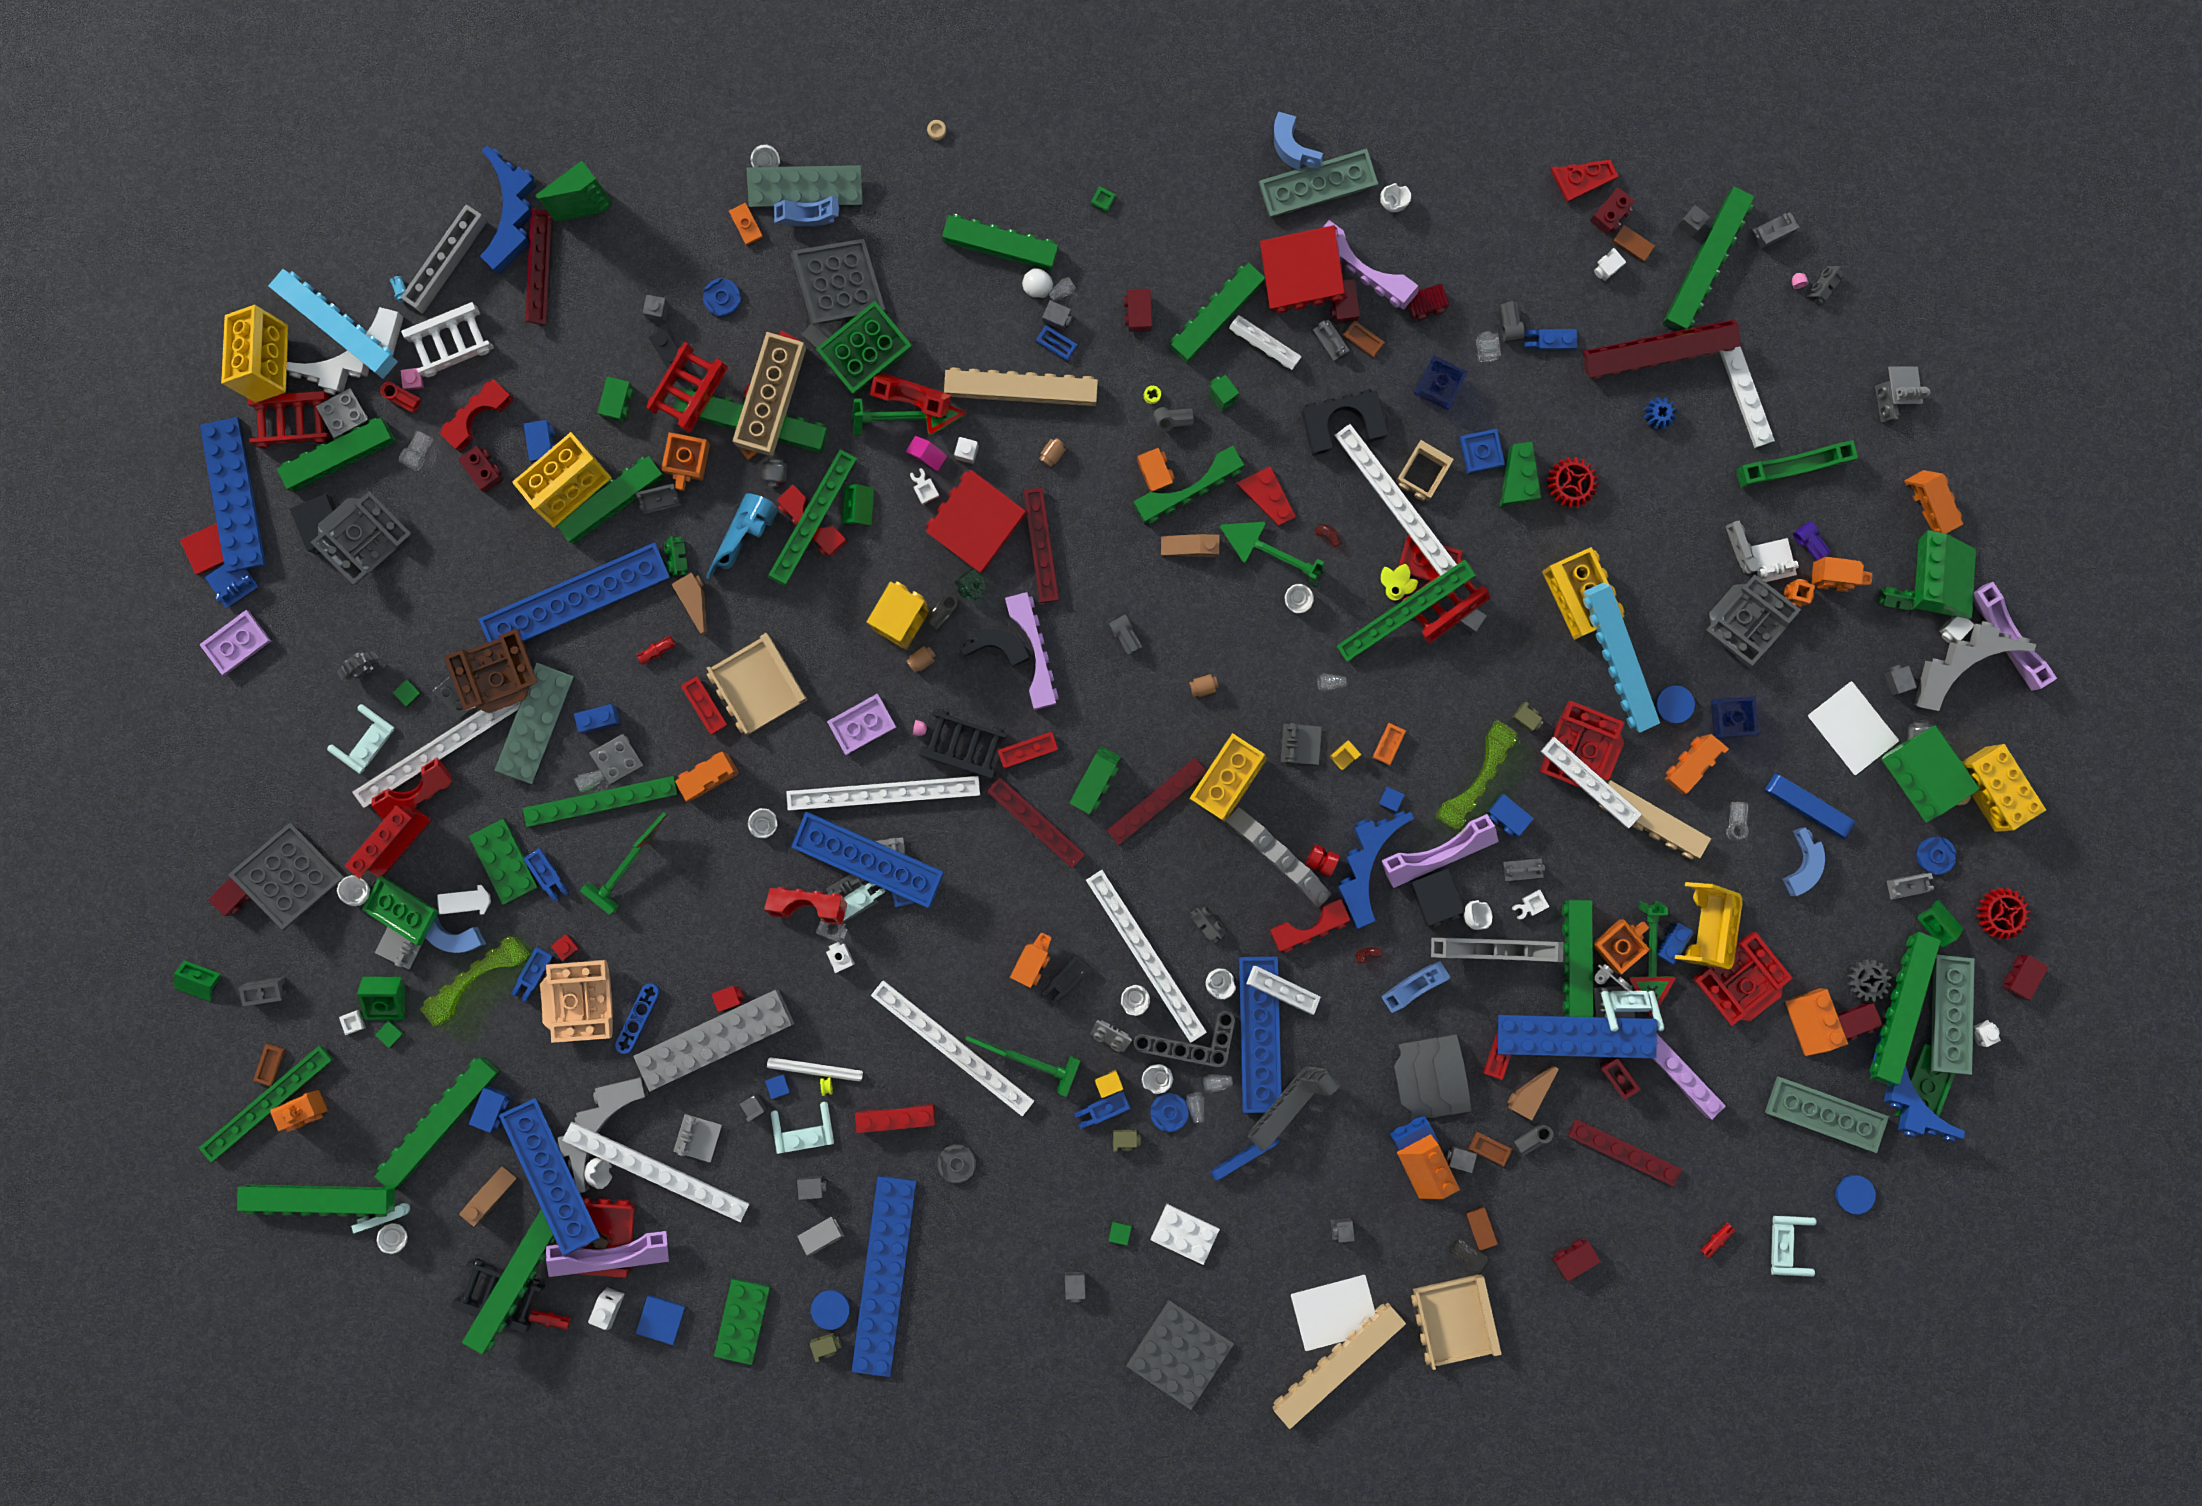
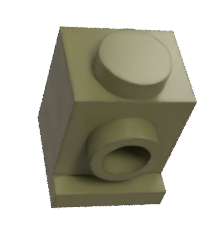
M1524 702L1511 719L1529 732L1534 729L1537 731L1544 721L1538 716L1540 713L1536 709L1528 708L1529 703Z
M1113 1130V1151H1117L1118 1147H1121L1122 1151H1132L1133 1147L1141 1146L1140 1134H1137L1136 1130Z
M834 1332L812 1339L810 1342L815 1362L820 1361L821 1356L828 1358L835 1355V1351L842 1348L839 1337L835 1336Z

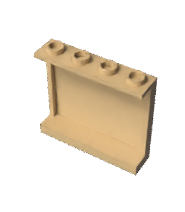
M767 633L761 635L759 640L713 667H707L709 680L712 684L716 683L719 688L716 691L721 700H726L728 704L726 709L731 716L735 715L738 721L736 726L741 733L745 732V734L749 735L807 701L806 696Z
M1481 1274L1413 1289L1414 1295H1411L1413 1306L1417 1307L1418 1314L1415 1317L1417 1325L1422 1328L1420 1339L1422 1346L1425 1345L1427 1353H1424L1426 1364L1430 1365L1433 1370L1436 1369L1435 1366L1484 1355H1502L1485 1279Z

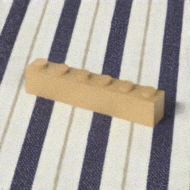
M1606 781L1609 786L1641 813V816L1632 825L1634 828L1640 831L1646 830L1651 838L1657 841L1660 839L1665 841L1667 847L1672 850L1679 849L1683 852L1682 855L1690 860L1701 858L1711 838L1613 781ZM1599 804V807H1600L1601 809L1607 811L1604 807H1602V806Z

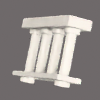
M473 302L401 331L403 337L416 346L423 367L417 369L420 375L423 377L434 376L437 374V371L477 355H486L490 352L489 350L494 349L488 340L483 341L474 319L480 312ZM464 320L468 322L477 344L467 349L457 328L458 323ZM444 328L450 329L459 351L448 356L439 334L440 330ZM432 335L441 357L440 360L430 363L421 341L422 337Z

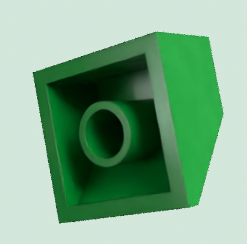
M362 977L357 996L364 1019L404 1021L405 987L402 977Z

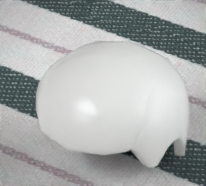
M767 144L756 147L751 154L752 167H778L780 164L778 152Z
M1397 183L1386 186L1381 192V204L1390 212H1400L1411 201V193L1406 186L1399 187Z
M1032 269L1024 275L1022 285L1024 291L1029 296L1045 298L1052 291L1053 282L1051 276L1044 270Z
M1303 584L1292 585L1285 594L1286 606L1294 613L1306 612L1314 602L1312 591Z
M760 808L754 811L748 819V827L751 834L757 838H767L773 835L777 829L776 815L769 809Z
M351 875L343 878L338 884L337 893L344 903L350 906H360L369 898L370 888L364 879Z
M1476 900L1466 905L1464 919L1470 928L1481 930L1488 928L1492 924V911L1486 902Z
M1217 968L1211 971L1206 978L1207 991L1217 999L1225 1000L1231 997L1236 990L1233 975L1226 969Z
M1132 985L1127 987L1122 993L1121 1005L1127 1014L1138 1016L1148 1009L1150 996L1144 987Z
M1161 1064L1150 1066L1143 1072V1087L1154 1094L1165 1093L1171 1088L1173 1083L1171 1071Z
M595 1157L586 1165L585 1180L594 1188L603 1189L612 1179V1175L609 1173V1168L612 1165L606 1160Z
M391 1223L385 1225L378 1232L377 1245L384 1253H398L407 1243V1232L398 1224Z

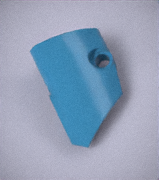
M745 494L706 578L709 579L714 574L717 566L729 569L734 565L743 546L742 538L746 532L759 538L765 526L772 525L779 511L772 501L755 494ZM729 555L727 563L720 562L723 556Z

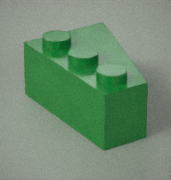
M1533 443L1513 444L1508 452L1499 507L1537 502L1541 498Z
M1101 746L1082 778L1070 804L1088 814L1091 813L1092 809L1096 811L1101 803V800L1098 798L1101 793L1105 794L1110 784L1107 782L1110 777H1115L1119 769L1116 766L1121 756Z

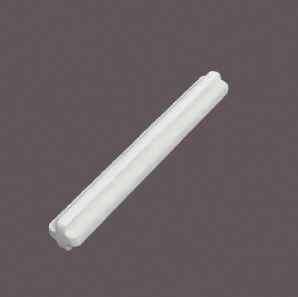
M772 1057L767 1061V1067L771 1069L852 1081H861L863 1077V1072L860 1070Z

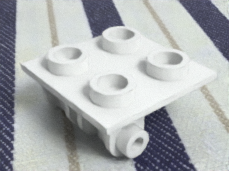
M1788 538L1751 546L1752 556L1758 561L1757 575L1764 582L1797 575L1796 569L1799 565L1797 561H1793Z

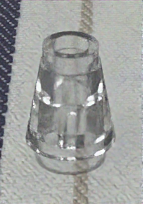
M1066 277L1065 279L1062 278L1048 295L1053 302H1056L1073 294V291L1077 288L1071 279Z
M1322 673V675L1317 677L1318 690L1326 692L1346 687V677Z
M597 770L580 774L574 780L581 793L589 791L605 779L601 771Z
M1208 1074L1207 1077H1203L1205 1092H1210L1211 1094L1233 1086L1231 1075Z
M1202 1093L1188 1094L1186 1104L1193 1122L1204 1121V1097Z

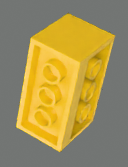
M256 305L225 315L221 384L255 403L285 393L288 325Z
M570 432L512 483L532 508L554 528L612 477L591 452Z
M1592 547L1559 561L1542 571L1574 640L1596 630V627L1592 625L1589 618L1591 613L1584 605L1583 599L1585 597L1583 591L1603 582L1609 585L1607 572L1604 568H1601L1598 562L1600 561L1599 555L1595 550L1593 551ZM1610 585L1612 587L1614 596H1616V591L1614 587ZM1617 602L1623 618L1624 608L1620 602Z
M897 581L895 584L890 582L868 618L867 624L874 632L907 650L930 611L922 595L915 591L911 594L906 589V586Z
M1232 733L1190 799L1226 822L1267 760L1266 755Z
M2005 744L1985 747L1962 761L1980 787L1978 791L1972 794V797L1994 832L2013 831L2046 811Z

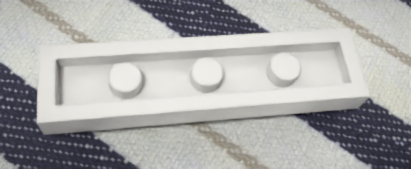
M1239 315L1229 327L1236 335L1243 337L1251 345L1260 348L1268 356L1275 358L1283 366L1291 370L1302 357Z
M1253 966L1246 983L1310 1015H1314L1321 998L1257 966Z

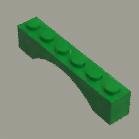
M1854 440L1794 456L1742 465L1736 469L1740 488L1851 463L1858 459Z
M1231 446L1216 455L1208 472L1191 487L1174 493L1159 494L1149 492L1135 500L1133 505L1143 523L1149 522V524H1152L1160 519V515L1164 513L1168 515L1176 510L1175 507L1182 503L1184 506L1190 503L1195 495L1202 496L1206 494L1211 486L1215 485L1218 487L1226 482L1225 479L1232 476L1233 478L1241 474L1244 464L1234 446Z

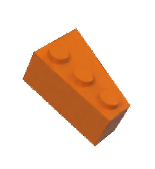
M1923 470L1904 480L1906 486L1911 485L1916 494L1913 496L1914 500H1919L1924 508L1922 514L1932 531L1947 534L1963 525L1961 512L1955 505V497L1949 490L1948 479L1944 474Z
M1712 734L1701 737L1697 736L1690 745L1692 747L1688 752L1684 751L1679 756L1678 764L1676 766L1672 765L1667 770V777L1664 780L1681 795L1687 794L1703 777L1704 772L1709 766L1712 767L1716 763L1715 759L1721 752L1726 753L1729 750Z
M722 751L712 756L708 761L699 763L692 771H685L678 775L679 779L675 783L685 801L690 802L737 776L739 772L729 754Z

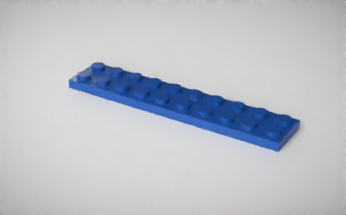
M654 542L483 616L478 620L488 642L499 639L498 635L514 629L520 630L525 642L666 581L671 577L657 544Z
M886 1176L877 1177L852 1372L891 1376L917 1180Z

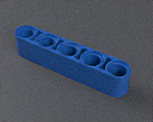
M1774 774L1764 790L1772 797L1842 839L1847 838L1856 823L1850 817L1781 775Z

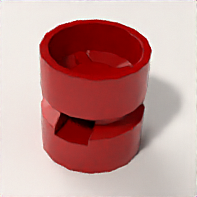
M1315 844L1306 860L1305 866L1314 871L1319 869L1320 874L1330 878L1340 855L1332 851L1326 852L1325 848Z

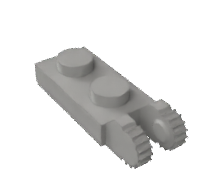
M1740 520L1726 525L1727 533L1742 571L1746 574L1757 571L1759 567L1758 561L1752 557V548L1746 540L1745 528L1740 523Z

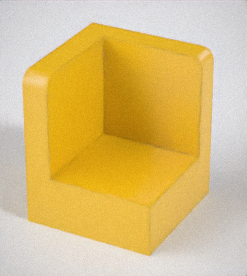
M1348 740L1329 757L1341 770H1344L1361 754Z
M1116 1070L1095 1080L1101 1098L1123 1090Z

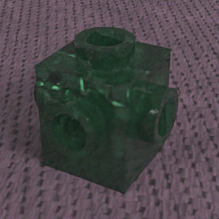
M975 569L968 570L954 581L959 588V594L966 598V600L979 599L984 595L983 591L987 589L985 579Z

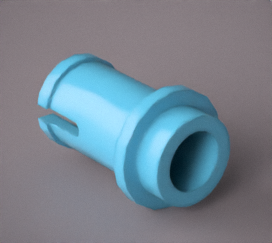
M395 276L394 279H390L395 292L394 297L398 302H405L400 298L406 290L401 276Z

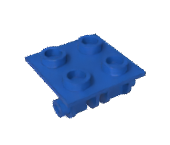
M222 565L205 577L217 595L215 596L216 600L219 603L222 602L226 609L258 588V585L247 569L227 573L225 572L224 565Z

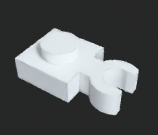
M920 468L921 476L919 478H915L913 473L910 476L915 483H918L913 488L922 505L939 497V494L931 479L925 481V473Z
M1537 890L1522 898L1524 904L1514 905L1512 910L1520 908L1522 913L1517 916V919H1523L1527 912L1533 916L1548 908L1549 905L1542 892Z

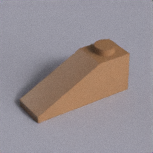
M1219 535L1161 536V556L1218 557Z
M690 573L674 582L672 586L700 634L704 636L707 634L705 595L702 589L704 583L699 576L695 577L694 574Z
M1550 1066L1519 1088L1515 1094L1512 1093L1508 1100V1108L1533 1120L1559 1069Z
M502 1166L470 1200L459 1215L473 1227L477 1226L517 1180V1177Z

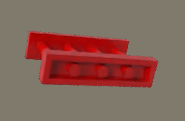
M684 342L678 349L677 356L655 393L649 398L646 408L655 415L660 409L679 420L677 424L683 430L690 433L728 367L717 358L714 363H709L692 354L694 349ZM688 360L708 370L704 379L701 380L683 370ZM678 377L698 387L694 396H690L673 387ZM668 393L688 403L685 412L682 413L663 403Z
M324 391L280 394L256 403L247 398V405L257 411L258 438H250V443L256 445L257 448H269V445L304 442L323 444L326 441L333 440L331 435L324 433L323 418L316 408L317 405L329 400L330 395ZM312 404L314 406L315 434L304 433L303 408L305 405ZM286 406H293L295 408L297 435L285 436L284 409H286ZM271 407L276 409V437H266L265 411Z
M1459 559V560H1458L1457 562H1455V563H1456V564H1459L1460 562H1462V560ZM1471 581L1465 583V588L1471 594L1464 600H1461L1454 591L1447 595L1455 604V607L1450 611H1445L1438 602L1431 607L1440 616L1434 623H1430L1422 613L1415 617L1424 627L1422 634L1428 644L1432 643L1491 598L1484 585L1476 588Z

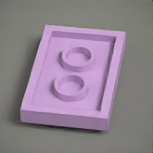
M245 610L202 642L200 646L219 672L225 676L270 643L271 640L252 614Z
M878 693L827 721L845 755L897 728Z

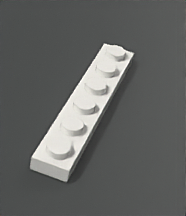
M1735 347L1732 351H1719L1754 448L1774 442L1775 440L1741 347Z
M1555 737L1540 751L1626 828H1630L1641 816V813Z

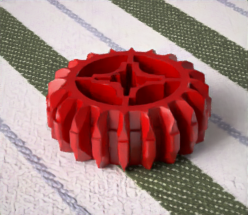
M1567 457L1565 461L1561 459L1559 465L1554 464V470L1549 471V475L1552 477H1548L1547 482L1552 484L1548 485L1547 489H1553L1549 496L1555 494L1554 502L1560 499V506H1564L1565 503H1567V508H1571L1573 504L1575 508L1580 507V504L1584 506L1587 504V501L1593 499L1591 495L1597 493L1593 488L1599 487V484L1594 482L1599 478L1592 475L1596 470L1590 471L1591 463L1586 466L1584 465L1585 459L1578 462V457H1574L1573 461L1570 457ZM1569 469H1576L1580 471L1582 474L1576 475L1572 470ZM1562 471L1564 474V484L1559 486V475ZM1586 479L1587 486L1583 494L1581 482ZM1572 480H1574V481L1578 480L1575 485H1574V484H1573V485L1570 484V485L1566 486L1570 481H1572ZM1568 490L1573 495H1576V497L1568 496L1563 491Z
M1998 888L1997 891L1990 890V894H1984L1985 900L1981 899L1979 901L1982 907L1976 908L1980 911V914H1977L1976 917L1981 918L1978 924L1984 925L1982 930L1988 932L1990 937L1995 936L1996 939L2003 938L2004 940H2009L2010 937L2016 938L2017 934H2022V928L2028 927L2025 921H2030L2031 919L2026 917V914H2029L2031 911L2025 909L2029 904L2027 902L2022 903L2025 897L2018 896L2019 892H2012L2010 888L2005 890ZM2001 898L2007 899L2013 906L2008 907ZM1993 921H1999L2001 925H2004L2005 929L1998 928Z

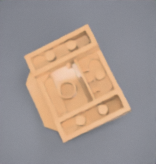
M607 960L546 965L547 976L540 983L542 1023L551 1031V1043L611 1038L613 1032V1009Z

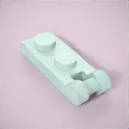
M402 1203L396 1206L395 1211L388 1213L386 1217H373L369 1219V1216L359 1218L357 1219V1224L351 1226L353 1233L402 1217L409 1213L410 1206L407 1203Z

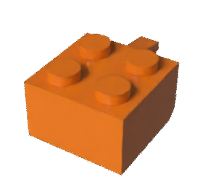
M669 432L662 471L665 474L673 475V479H676V490L684 491L686 482H690L691 479L703 481L710 449V443L706 439Z
M1824 557L1813 562L1811 584L1816 585L1818 589L1826 590L1832 587L1836 588V591L1848 592L1849 589H1855L1856 586L1871 585L1872 573L1863 571L1864 565L1861 561Z
M1619 919L1593 942V947L1616 974H1623L1649 951L1647 945L1642 941L1644 939L1642 934L1649 927L1645 922L1639 923L1636 927L1634 925L1629 926L1624 919Z
M1040 933L1033 944L1025 946L1010 978L1031 988L1032 984L1037 985L1041 977L1039 971L1041 967H1046L1050 959L1047 956L1049 953L1047 950L1051 941L1050 936Z
M317 1090L271 1109V1115L278 1132L285 1129L286 1132H290L305 1126L307 1123L323 1118L322 1114L328 1110L320 1091Z

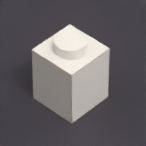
M959 437L954 454L955 459L974 464L979 447L978 442Z
M1951 616L1938 631L1946 642L1957 643L1974 627V624L1967 618Z

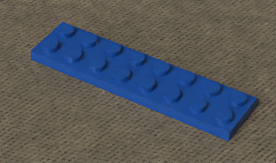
M235 417L201 424L200 429L225 572L231 573L265 566L266 562L241 420Z
M805 812L792 844V848L927 908H931L945 873L940 869L810 812Z
M1278 956L1239 957L1242 1112L1266 1113L1281 1095L1279 999L1246 983L1253 966L1260 967L1278 976Z
M1498 1015V1054L1656 1058L1657 1019L1616 1018L1618 1030L1613 1032L1610 1029L1607 1017Z
M536 1098L500 1114L499 1118L562 1255L566 1256L600 1239Z

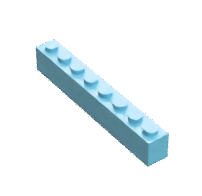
M282 269L268 286L384 379L398 362L392 357L394 353L386 346L382 349L379 346L381 342L372 335L367 337L365 335L367 331L359 324L355 327L352 324L354 320L346 314L341 316L339 314L341 310L333 303L330 305L326 304L327 299L319 292L315 295L313 293L314 288L308 283H300L301 278L293 271L289 274L286 270Z
M1603 582L1583 591L1585 597L1583 599L1584 605L1591 613L1589 618L1592 625L1596 627V638L1603 646L1602 654L1609 663L1608 671L1611 677L1615 679L1616 684L1614 687L1618 695L1621 696L1622 701L1620 703L1622 709L1627 712L1629 727L1640 733L1660 724L1612 587Z

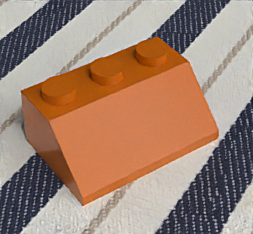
M1819 988L1784 1001L1804 1056L1831 1051L1848 1044L1828 989Z
M1431 1134L1397 1152L1419 1199H1444L1460 1190L1438 1143Z

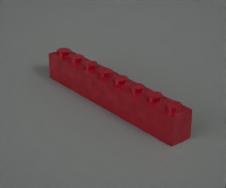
M1733 319L1583 350L1585 373L1589 378L1596 379L1601 378L1604 374L1616 375L1628 369L1636 371L1640 367H1655L1662 362L1674 363L1678 359H1694L1697 355L1701 354L1713 355L1716 351H1732L1735 347L1741 346L1739 324Z

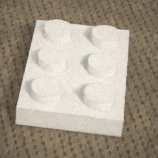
M1166 1204L1150 1240L1204 1265L1220 1229Z

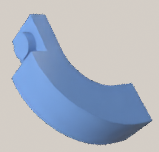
M1278 112L1274 124V146L1280 158L1287 165L1297 170H1300L1302 164L1309 168L1320 169L1323 153L1298 145L1293 138L1296 116Z
M834 196L814 203L783 200L774 204V223L799 227L820 226L833 223L834 218L839 216L838 197Z
M1806 827L1793 831L1803 852V862L1795 873L1783 878L1790 896H1798L1811 889L1818 882L1824 870L1825 852L1821 842L1813 843V835Z
M436 916L426 935V939L432 945L447 952H469L486 945L478 927H472L458 935L452 934L444 929L438 916Z
M1441 961L1433 965L1426 966L1386 992L1381 998L1390 1012L1393 1013L1405 1007L1422 993L1447 981L1451 977Z

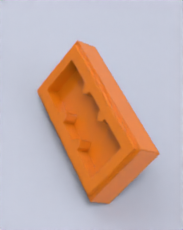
M746 203L729 210L746 246L763 238Z
M1388 723L1372 758L1390 766L1406 730Z

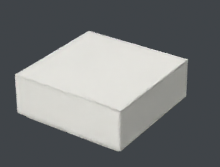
M360 1010L339 1017L345 1035L366 1028Z

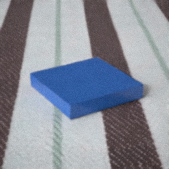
M1497 429L1459 437L1467 474L1505 466Z
M648 1295L636 1334L674 1345L686 1306Z

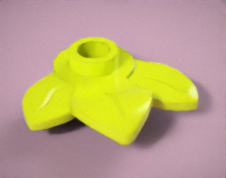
M1407 564L1399 566L1394 572L1388 567H1384L1381 572V583L1386 587V595L1391 600H1400L1404 594H1411L1418 585L1417 580L1410 579V569ZM1392 588H1398L1399 593L1393 594Z

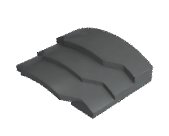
M369 491L361 499L347 498L332 513L318 523V536L310 543L354 586L411 536V533Z
M1754 575L1747 584L1733 585L1710 611V626L1706 632L1751 669L1783 633L1801 609L1758 576Z
M1457 1034L1398 1044L1400 1057L1394 1064L1400 1103L1411 1111L1412 1120L1422 1116L1434 1118L1471 1111L1468 1082Z

